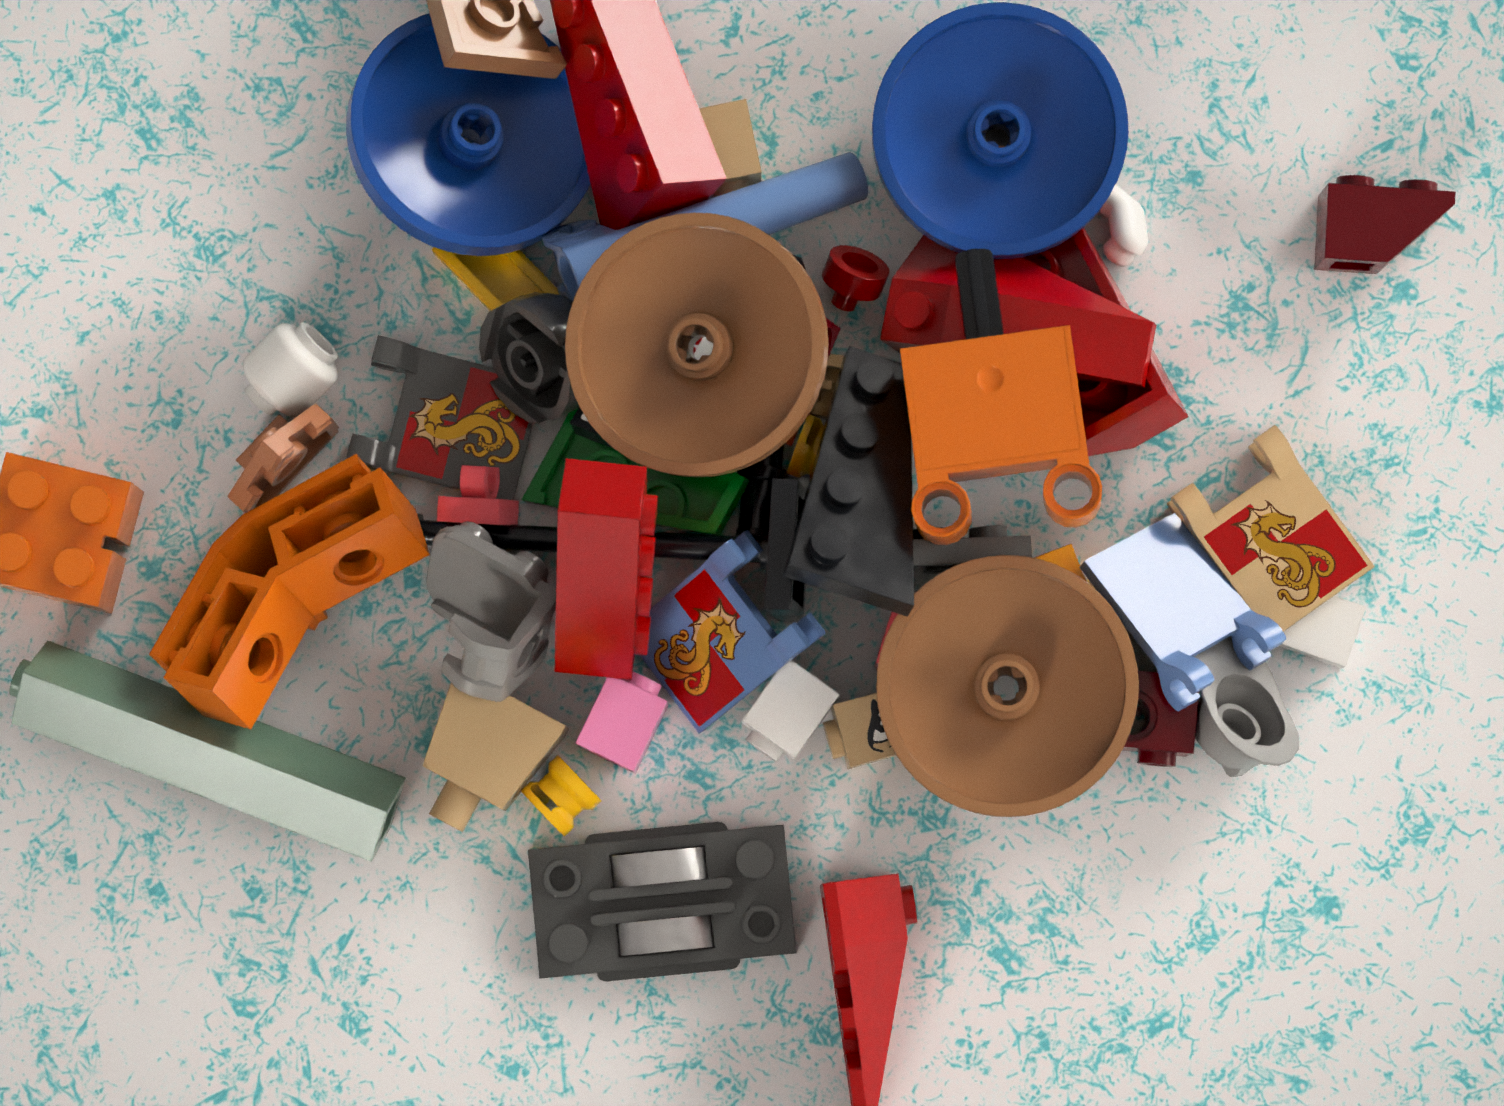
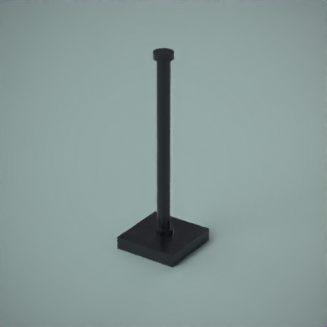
M772 478L769 531H763L762 537H754L763 551L750 563H760L761 570H766L764 609L778 621L798 622L804 617L806 583L784 577L783 573L806 489L799 480ZM417 513L427 546H432L433 539L440 529L461 524L424 520L423 514ZM478 524L489 533L493 545L503 550L557 552V527ZM655 532L654 536L646 535L656 537L654 558L707 560L725 542L730 539L735 540L738 537Z

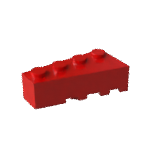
M550 0L561 53L567 63L565 71L600 225L618 230L708 200L727 178L656 0Z

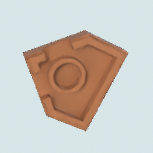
M316 403L290 422H287L279 414L235 460L244 468V471L227 497L246 513L280 495L339 432V426Z

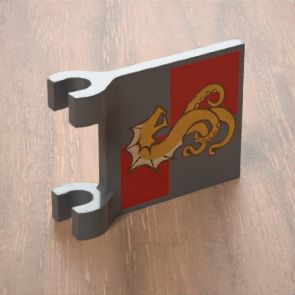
M378 335L371 366L405 373V381L389 441L385 443L352 433L346 459L357 454L369 469L376 470L380 467L385 472L460 490V471L462 465L498 467L500 470V484L496 499L514 500L533 423H529L512 413L497 397L490 384L491 381L498 378L494 368L431 352L399 340Z

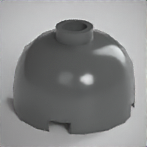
M534 292L519 296L488 312L480 328L479 351L482 363L491 359L493 368L498 376L497 379L490 382L495 394L512 413L529 423L539 424L547 419L554 421L579 408L569 381L565 354L566 327L573 301L563 295Z

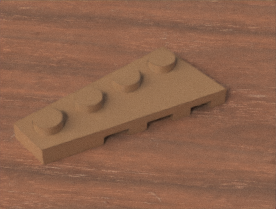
M426 0L444 67L556 79L567 65L558 46L548 47L538 29L543 22V18L533 0Z

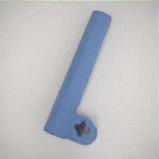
M848 152L618 230L600 225L596 220H581L559 226L542 236L545 247L553 250L562 281L557 286L558 293L573 301L582 280L601 254L619 238L645 223L675 214L713 213L744 221L770 235L865 200L868 196L867 178L855 154Z

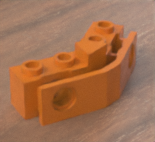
M355 454L246 512L212 544L149 655L166 671L163 678L202 716L252 729L306 630L315 631L319 622L328 618L327 609L430 555L416 509L380 467L371 471L361 458Z

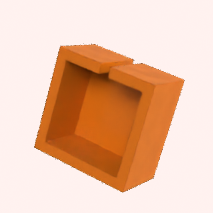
M6 452L0 473V587L112 614L126 558L112 550L104 549L105 538L107 537L117 544L130 547L144 491L132 482Z

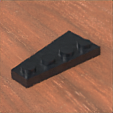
M849 346L842 360L783 576L908 617L914 607L913 515L911 512L912 455L911 430L902 363Z

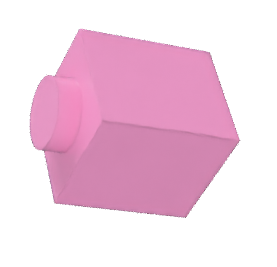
M633 672L632 680L606 678L575 744L636 774L668 707V702L657 696L662 685L636 672Z

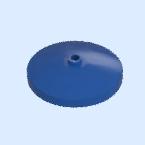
M1007 2L983 3L952 11L929 23L912 36L892 60L882 79L874 105L872 121V147L878 174L888 196L903 217L923 235L947 249L958 253L975 248L989 249L993 253L994 259H1014L1044 252L1058 246L1083 229L1098 214L1118 181L1127 152L1129 134L1128 114L1121 85L1114 69L1096 44L1077 27L1053 13L1024 4ZM994 128L1002 129L1009 137L1008 144L1005 147L999 148L995 141H986V133Z
M430 13L406 22L386 36L364 63L353 86L346 115V136L348 150L357 177L373 203L390 221L415 239L432 247L472 256L500 255L524 249L541 241L542 236L561 226L576 209L591 184L565 68L556 79L444 67ZM542 34L548 47L557 46L549 38Z

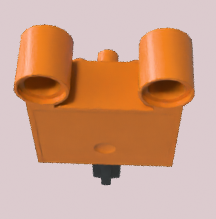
M978 248L960 252L955 257V268L965 340L900 349L918 489L912 499L911 508L917 530L925 540L934 544L949 545L955 543L967 534L972 522V509L967 492L956 482L1049 469L1051 470L1048 472L1043 484V503L1047 514L1054 522L1064 527L1077 528L1086 525L1096 517L1101 507L1102 483L1097 472L1089 465L1070 325L1004 334L993 253L989 249ZM1067 479H1078L1090 488L1092 496L1083 508L1067 510L1055 501L1053 493L1056 487ZM940 496L954 499L961 508L957 521L945 528L934 527L924 519V510L927 504L932 499Z

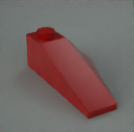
M925 235L921 237L892 277L880 336L882 342L900 353L901 348L965 340L955 268V257L958 252L939 245ZM1022 257L994 259L1004 334L1070 325L1077 379L1145 388L1157 326L1154 322Z

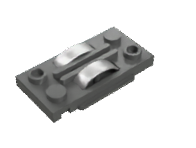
M722 822L592 834L586 838L585 844L528 850L539 979L597 973L600 980L608 982L729 970L736 968L740 963V959L796 953L784 825L728 830Z

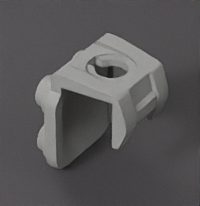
M468 521L460 525L447 526L440 529L432 542L426 577L427 590L434 600L431 607L436 613L450 621L448 632L464 648L462 660L447 653L443 659L441 672L460 691L473 697L501 702L531 676L546 657L549 645L548 635L552 617L556 611V587L547 583L548 568L538 556L527 551H521L516 555H512L493 545L491 536L483 527Z

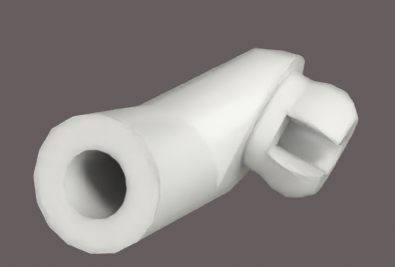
M1115 185L1108 200L1099 211L1109 219L1110 233L1112 235L1104 244L1103 251L1112 263L1125 267L1133 263L1136 255H1143L1148 244V236L1143 208L1135 199Z

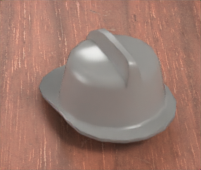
M1231 636L1194 656L1209 668L1215 679L1210 686L1200 691L1202 698L1197 707L1195 737L1206 754L1221 764L1226 774L1230 777L1242 776L1260 764L1280 766L1290 762L1299 750V734L1284 705L1267 663L1264 662L1254 669L1248 670L1238 659L1233 648Z

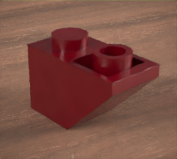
M1345 175L1337 177L1336 183H1328L1318 196L1314 270L1378 274L1455 205L1456 192L1437 190L1438 184L1429 180H1404L1399 182V188L1374 186L1375 180L1368 176Z

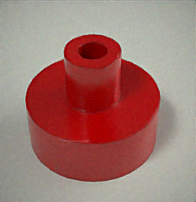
M839 245L830 250L822 271V278L835 291L831 303L842 311L852 312L855 310L858 300L874 301L881 296L890 270L881 258L867 250L855 246Z

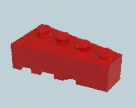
M566 458L557 520L554 672L632 680L635 654L645 656L648 654L651 617L649 616L653 592L652 572L656 537L646 535L654 536L658 495L647 494V467Z

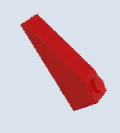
M1085 228L1058 246L1041 253L1022 257L1130 310ZM1153 349L1145 388L1078 379L1088 456L1135 448L1189 417Z
M898 873L829 882L820 885L851 1106H878L908 940L906 925L917 924L912 885L900 886Z

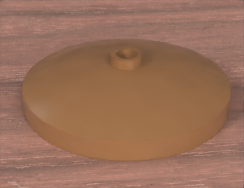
M695 212L661 217L629 231L606 249L591 266L576 292L569 312L565 338L566 365L569 381L583 414L596 432L610 446L628 459L647 468L682 477H712L733 473L765 459L786 443L803 424L817 400L825 377L829 346L827 322L819 294L811 278L792 253L773 237L744 221L724 215ZM706 337L708 341L713 343V350L710 355H702L697 360L693 353L694 345L699 339Z
M999 555L978 558L953 566L935 576L914 593V607L908 617L898 614L885 637L877 668L876 691L880 718L887 739L898 759L916 781L932 794L960 809L993 817H1020L1043 813L1060 807L1083 794L1105 775L1120 755L1131 733L1138 705L1139 678L1135 653L1128 633L1112 606L1095 588L1073 572L1056 564L1026 556ZM1009 676L1016 680L1019 691L1016 693L1015 698L1006 701L1002 700L1000 695L994 693V683L998 678Z

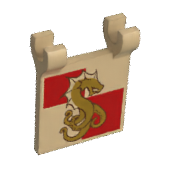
M1274 425L1255 438L1253 443L1248 446L1255 459L1269 473L1267 477L1215 513H1212L1206 499L1193 482L1172 496L1167 506L1172 514L1176 513L1248 607L1255 613L1275 621L1284 632L1375 566L1303 470L1289 442L1278 427Z

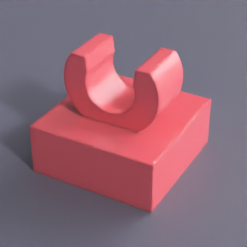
M462 465L460 471V491L462 497L438 496L437 522L463 523L468 521L476 524L518 525L519 501L496 499L500 484V470L498 467Z

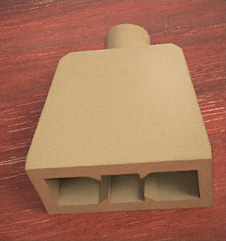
M451 683L423 763V767L447 779L429 814L463 832L481 798L506 811L519 796L521 789L531 781L565 738L569 730L568 727L510 695L501 702H495L470 696L457 689Z

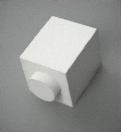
M791 660L775 673L742 719V724L752 730L745 740L775 762L778 761L783 753L795 760L831 710L832 705L836 703L840 694Z

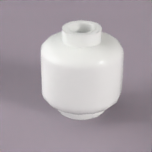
M302 322L297 327L292 324L281 323L273 328L244 358L243 370L250 383L245 388V393L261 411L268 415H273L278 410L285 415L297 417L314 405L335 384L338 374L334 361L338 358V354L331 343L311 325Z

